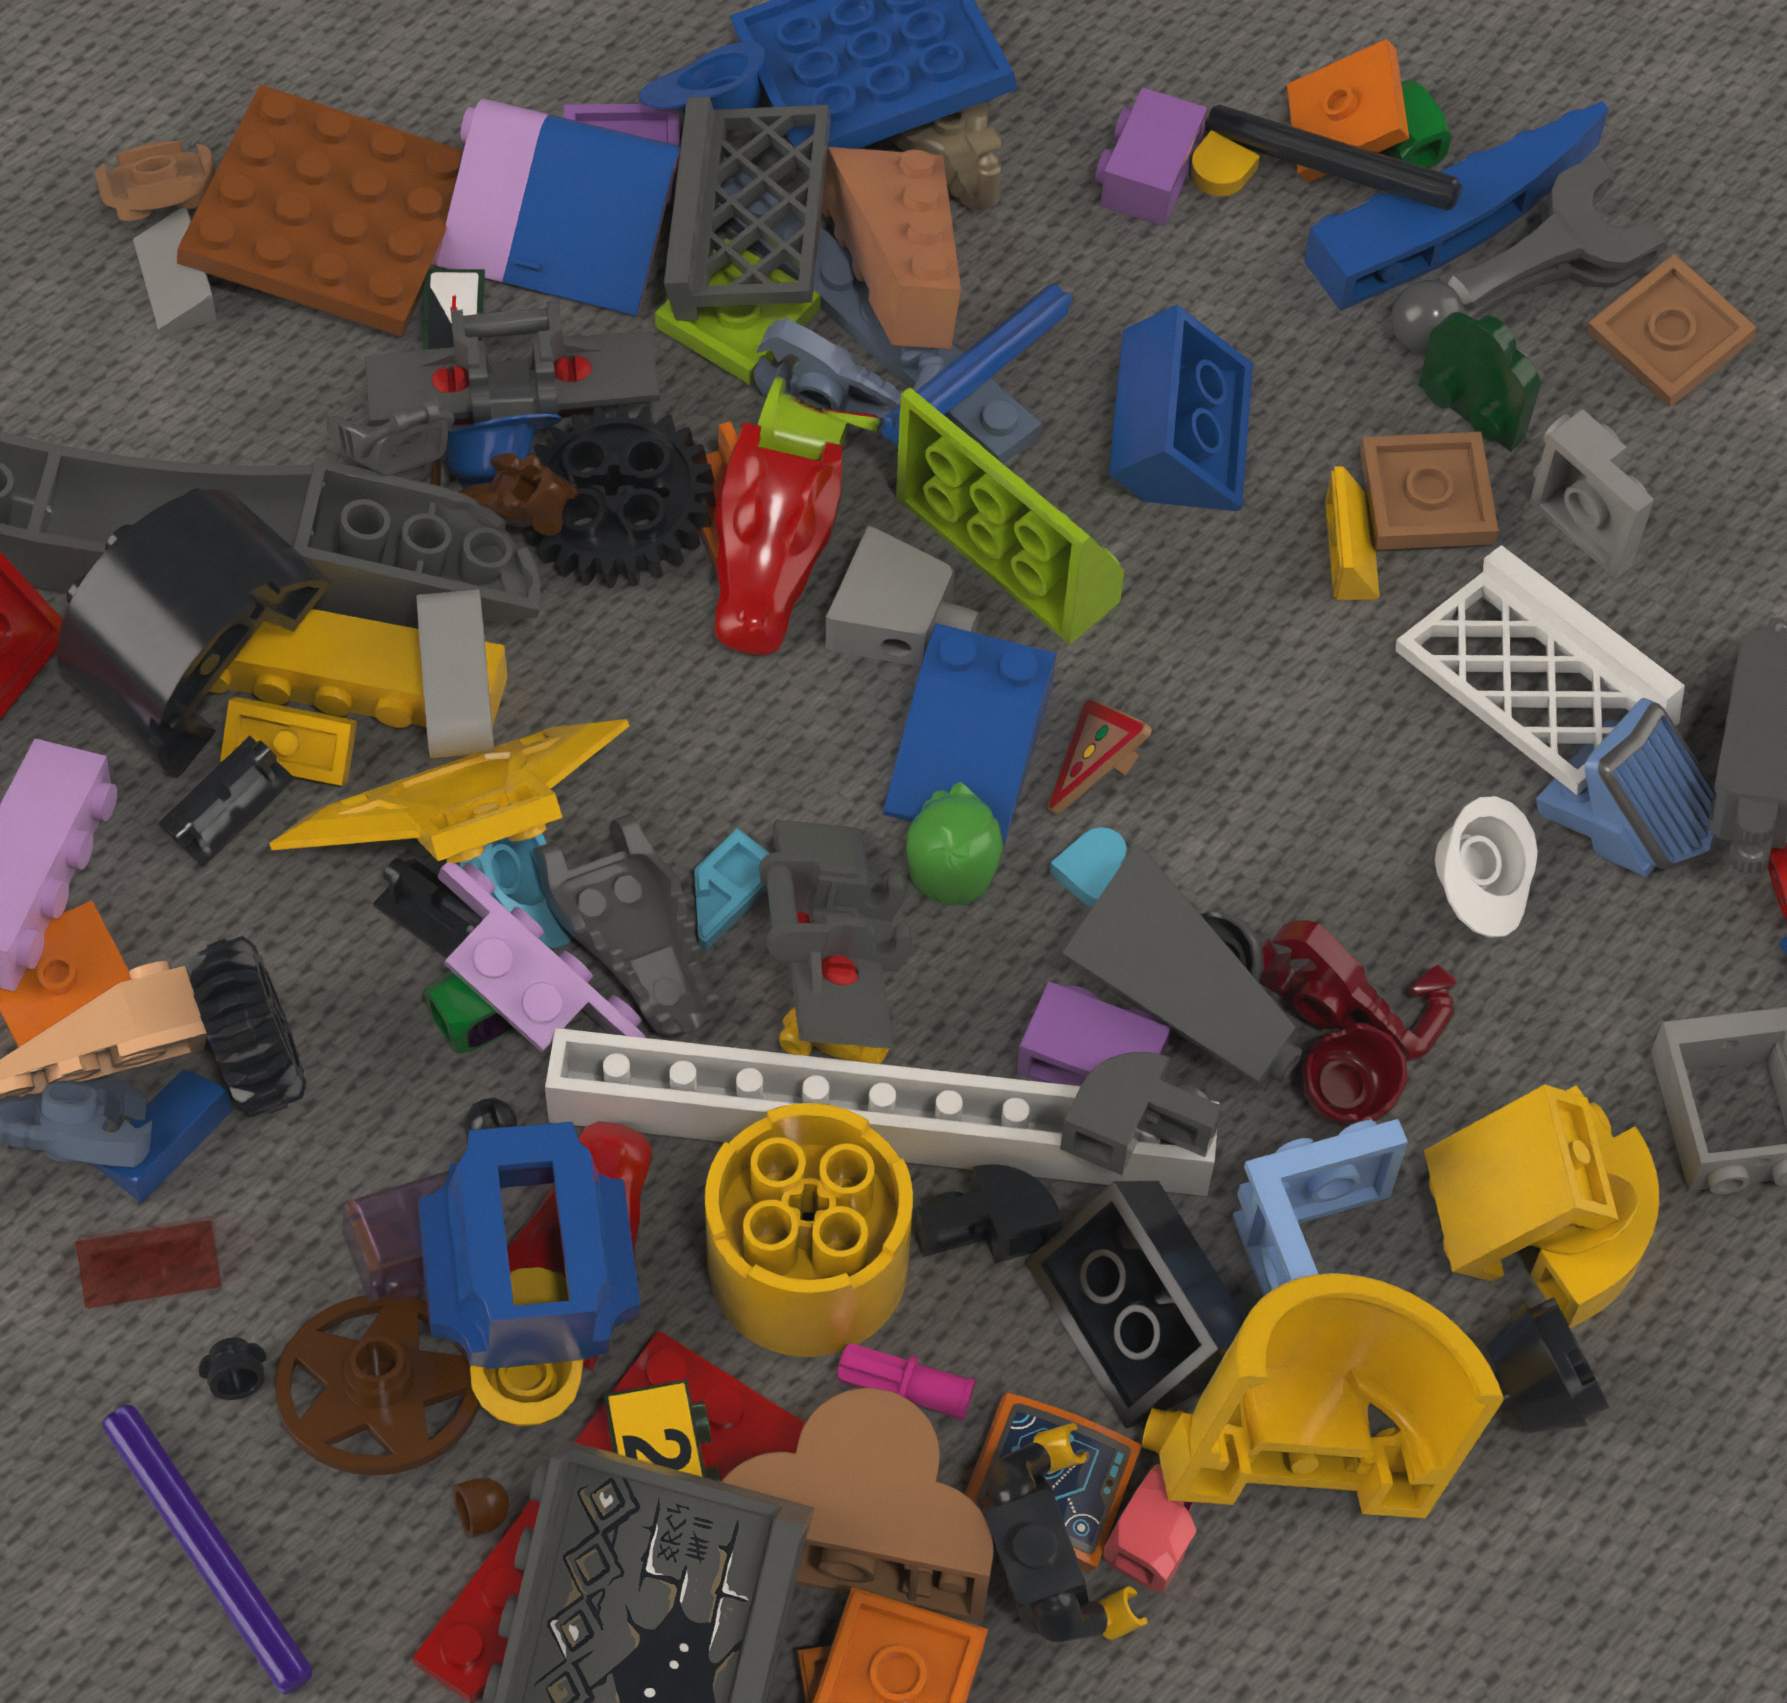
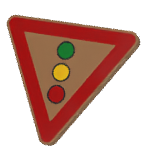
M1093 698L1088 699L1083 704L1047 809L1054 815H1059L1113 768L1123 776H1126L1139 757L1133 750L1150 736L1152 728L1145 722Z

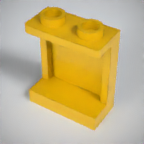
M1544 1084L1424 1150L1430 1175L1429 1188L1436 1201L1444 1235L1443 1248L1450 1261L1452 1272L1493 1282L1504 1276L1501 1259L1571 1223L1599 1230L1619 1220L1587 1097Z

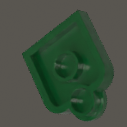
M1453 312L1431 331L1418 386L1425 390L1426 395L1434 404L1442 408L1449 407L1470 422L1475 432L1482 433L1483 439L1490 442L1496 441L1512 452L1526 438L1540 388V378L1532 362L1516 349V340L1513 333L1501 320L1489 315L1482 316L1478 320L1461 312Z

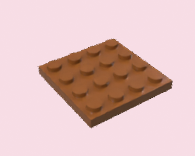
M260 84L178 246L177 264L403 337L437 262L447 230L445 225L463 150Z

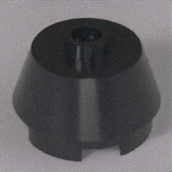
M1555 1297L1532 1308H1529L1527 1302H1525L1485 1342L1489 1355L1496 1367L1493 1373L1504 1398L1500 1406L1503 1412L1515 1407L1529 1433L1588 1427L1585 1419L1610 1408L1586 1357L1570 1327H1568L1569 1324Z

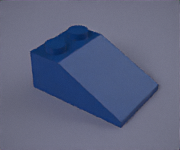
M935 623L916 682L883 815L912 822L921 812L926 800H930L935 791L945 790L950 792L954 784L962 782L989 806L993 817L999 823L1003 845L1005 846L1052 693L1056 653Z

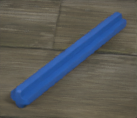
M1058 284L1046 286L925 383L916 393L945 415L1065 317L1069 311L1068 306L1072 303L1070 293L1063 292ZM900 404L885 416V424L881 427L884 439H891L896 447H898Z

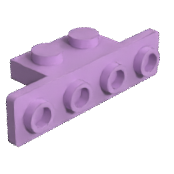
M446 862L440 869L438 878L483 918V921L445 960L444 965L541 1053L553 1041L555 1028L564 1029L581 1009L609 1034L645 1038V1035L637 1028L642 1022L639 1015L619 997L612 995L606 1000L591 987L588 982L593 978L592 973L575 956L567 951H563L558 957L540 940V937L545 933L544 930L529 914L517 906L509 912L492 897L491 894L496 887L477 867L469 862L462 868L456 863Z

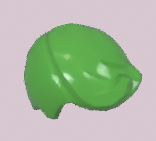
M962 782L954 784L950 792L945 790L935 791L931 799L926 800L921 812L912 821L906 837L907 861L911 882L921 895H926L929 900L939 901L941 904L947 905L969 904L984 895L997 871L1004 848L1000 826L993 817L991 809Z

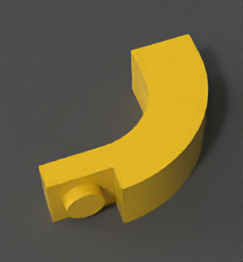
M1577 1085L1566 1090L1584 1096ZM1590 1102L1589 1106L1606 1172L1619 1176L1629 1182L1634 1188L1638 1201L1636 1213L1626 1229L1610 1242L1592 1251L1573 1255L1540 1250L1530 1277L1546 1300L1555 1297L1570 1329L1605 1309L1627 1287L1653 1235L1659 1209L1657 1172L1652 1155L1642 1135L1635 1126L1613 1137L1611 1125L1606 1114L1594 1102Z

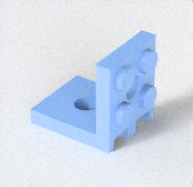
M1399 1119L1378 1125L1372 1120L1361 1121L1345 1128L1338 1136L1317 1142L1310 1138L1296 1139L1280 1147L1274 1154L1245 1161L1244 1168L1250 1182L1240 1184L1237 1196L1243 1210L1233 1212L1232 1217L1263 1297L1283 1283L1296 1278L1318 1274L1299 1223L1391 1197L1408 1144Z

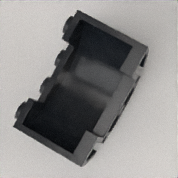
M195 488L185 495L156 508L134 525H123L112 533L106 543L105 552L93 565L88 574L79 578L67 593L69 606L59 631L57 643L58 663L63 675L165 772L177 779L184 773L217 731L202 716L192 712L262 622L265 620L294 632L332 582L233 493L217 489L202 490L201 488Z

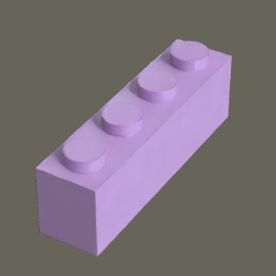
M34 739L0 804V988L16 991L26 969H33L38 964L44 946V933L51 919H58L63 914L69 896V883L76 869L83 870L88 864L93 849V835L100 821H108L113 814L117 801V786L111 783L108 760L105 755Z

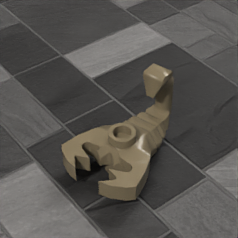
M987 102L979 103L934 122H929L888 137L904 152L915 149L928 152L929 154L943 155L948 191L954 197L960 198L961 203L967 207L985 210L997 205L1000 194L1001 166L998 164L999 159L994 155L993 150L1001 148L1002 143L993 126L987 128Z

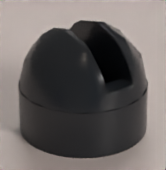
M495 1097L482 1099L474 1103L464 1121L467 1141L469 1130L488 1129L484 1114L494 1113L499 1128L518 1126L515 1112L505 1101Z

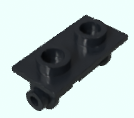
M249 735L180 801L158 825L195 861L204 867L290 785L295 778L276 761L278 759L277 756L261 740L256 742Z
M400 858L392 860L383 874V878L389 882V887L373 902L375 908L445 958H448L483 921V918L438 878L437 874L416 859H409L405 862Z

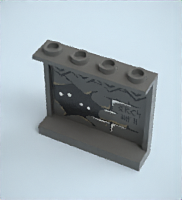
M568 1440L551 1456L550 1460L542 1458L536 1469L530 1493V1500L540 1502L535 1528L525 1527L515 1556L514 1568L524 1571L519 1596L510 1594L499 1625V1637L508 1639L503 1664L494 1662L486 1682L483 1703H767L814 1507Z

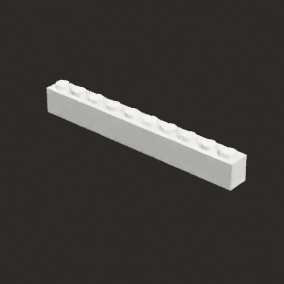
M555 1028L545 1084L549 1123L573 1122V1125L586 1127L598 1121L623 1124L639 1133L730 1143L745 1128L767 1117L768 1110L790 1104L821 1103L847 1109L868 1119L869 1127L880 1134L895 1150L899 1158H904L906 1163L973 1170L974 1166L999 1164L1020 1169L1033 1177L1110 1185L1113 1181H1159L1165 1192L1207 1196L1215 1163L1217 1131L1206 1157L1143 1131L1122 1175L1061 1150L1064 1119L1080 1089V1086L560 1028Z

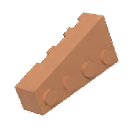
M828 147L822 212L825 217H832L835 223L834 235L840 247H847L853 257L852 270L858 281L866 282L870 290L868 300L891 345L951 349L961 285L943 155L929 154L928 152L915 149L905 152Z

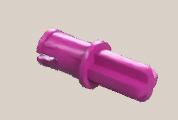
M848 1344L846 1346L837 1372V1379L842 1383L858 1388H877L891 1391L903 1396L917 1406L956 1417L960 1421L965 1420L976 1384V1379L964 1378L919 1364V1356L911 1355L910 1359L906 1360L857 1344Z

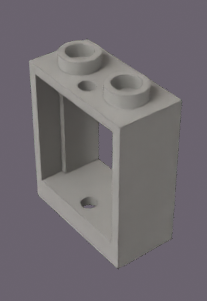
M1787 1007L1663 1022L1652 1046L1651 1054L1688 1191L1710 1189L1714 1194H1729L1745 1188L1749 1183L1773 1180L1776 1185L1787 1186V1144L1708 1153L1686 1070L1767 1060L1787 1130Z

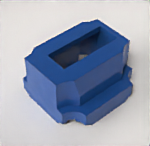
M573 1122L469 1130L468 1149L459 1163L450 1164L449 1176L443 1186L433 1194L419 1198L420 1240L431 1337L447 1338L455 1343L458 1341L466 1350L469 1365L485 1367L487 1369L587 1360L591 1357L607 1353L610 1336L614 1328L626 1320L637 1318L640 1310L624 1180L610 1179L598 1173L591 1152L578 1140ZM554 1183L569 1301L514 1306L500 1188Z

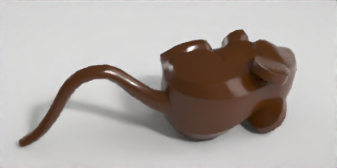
M502 453L491 458L490 462L496 469V475L492 483L472 485L458 491L478 501V504L490 508L506 521L505 523L516 527L533 525L537 532L546 536L560 533L563 525L561 514L568 499H575L579 493L578 489L567 480L556 475L547 466L541 465L537 456L531 454L521 461L518 456L512 453ZM438 459L432 462L431 484L440 486L441 464Z

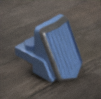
M1641 698L1620 722L1608 718L1602 727L1615 728L1594 750V744H1585L1568 762L1577 770L1585 764L1588 787L1576 795L1554 778L1536 798L1540 815L1590 837L1594 853L1603 859L1645 877L1656 866L1664 870L1672 869L1705 858L1710 855L1715 834L1708 829L1715 787L1686 745L1664 708L1659 703L1646 698Z

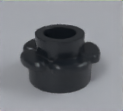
M231 1337L223 1339L214 1344L209 1351V1355L204 1356L200 1361V1377L207 1378L210 1390L217 1398L238 1400L248 1397L259 1390L264 1383L265 1376L262 1363L267 1359L266 1353L260 1345L248 1343L242 1338Z

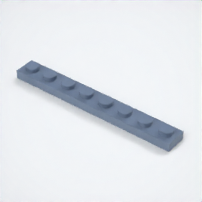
M739 169L721 183V188L733 197L751 183L753 179ZM765 191L745 208L759 219L780 202ZM791 213L771 230L786 241L804 227V222ZM735 215L725 222L737 234H740L748 227ZM820 226L814 291L821 294L820 309L904 385L913 389L921 369L917 365L905 367L899 364L900 357L907 346L891 345L868 300L870 290L866 282L858 281L852 270L853 257L851 253L844 247H840L838 241ZM759 238L750 245L763 257L774 250L762 238ZM786 260L777 267V269L797 281L799 280V269L789 260ZM953 344L951 349L938 348L937 355L944 360V367H947L963 354ZM991 378L987 379L944 415L1002 464L1041 436L1042 423Z

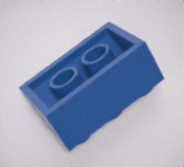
M1178 304L1123 329L1109 476L1144 502L1238 511L1242 509L1253 363Z

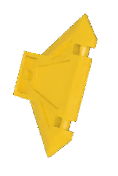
M628 719L551 727L494 747V753L473 754L315 809L269 843L271 850L416 838L437 861L446 859L449 863H459L481 855L485 851L484 845L506 837L510 841H522L533 838L546 830V823L563 818L556 794L551 788L630 727Z

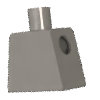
M867 526L826 616L825 649L921 667L935 623L976 633L980 612L951 603L955 571L949 564L877 528Z

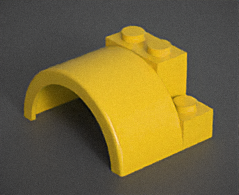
M1327 1273L1296 1278L1271 1290L1250 1310L1197 1402L1194 1413H1182L1159 1452L1167 1498L1169 1501L1234 1505L1246 1483L1357 1491L1362 1514L1426 1519L1502 1404L1504 1398L1490 1365L1473 1341L1445 1314L1416 1295L1380 1280L1351 1274ZM1372 1403L1398 1427L1382 1430L1374 1437H1370L1369 1404Z

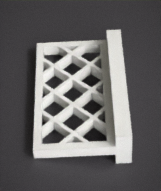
M1502 545L1484 558L1483 572L1396 640V652L1576 795L1588 787L1585 764L1577 770L1558 755L1557 743L1594 744L1595 750L1615 728L1602 727L1601 708H1626L1630 711L1641 698H1646L1659 703L1675 726L1680 722L1684 684ZM1483 597L1501 611V621L1465 620V610ZM1431 637H1458V655H1432L1421 645ZM1465 637H1502V655H1466ZM1510 637H1531L1537 639L1546 646V656H1510ZM1466 672H1503V691H1477L1466 682ZM1511 672H1547V691H1511ZM1555 673H1581L1592 682V691H1556ZM1511 707L1548 708L1549 727H1523L1512 718ZM1556 708H1593V727H1557Z

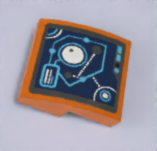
M1006 1393L1001 1398L964 1495L970 1498L980 1509L977 1499L990 1495L986 1486L985 1476L993 1462L1033 1443L1035 1435L1039 1432L1071 1423L1076 1424L1078 1429L1070 1432V1445L1075 1454L1086 1452L1087 1460L1083 1464L1044 1475L1054 1493L1080 1568L1088 1573L1098 1567L1142 1445L1076 1414L1030 1398Z

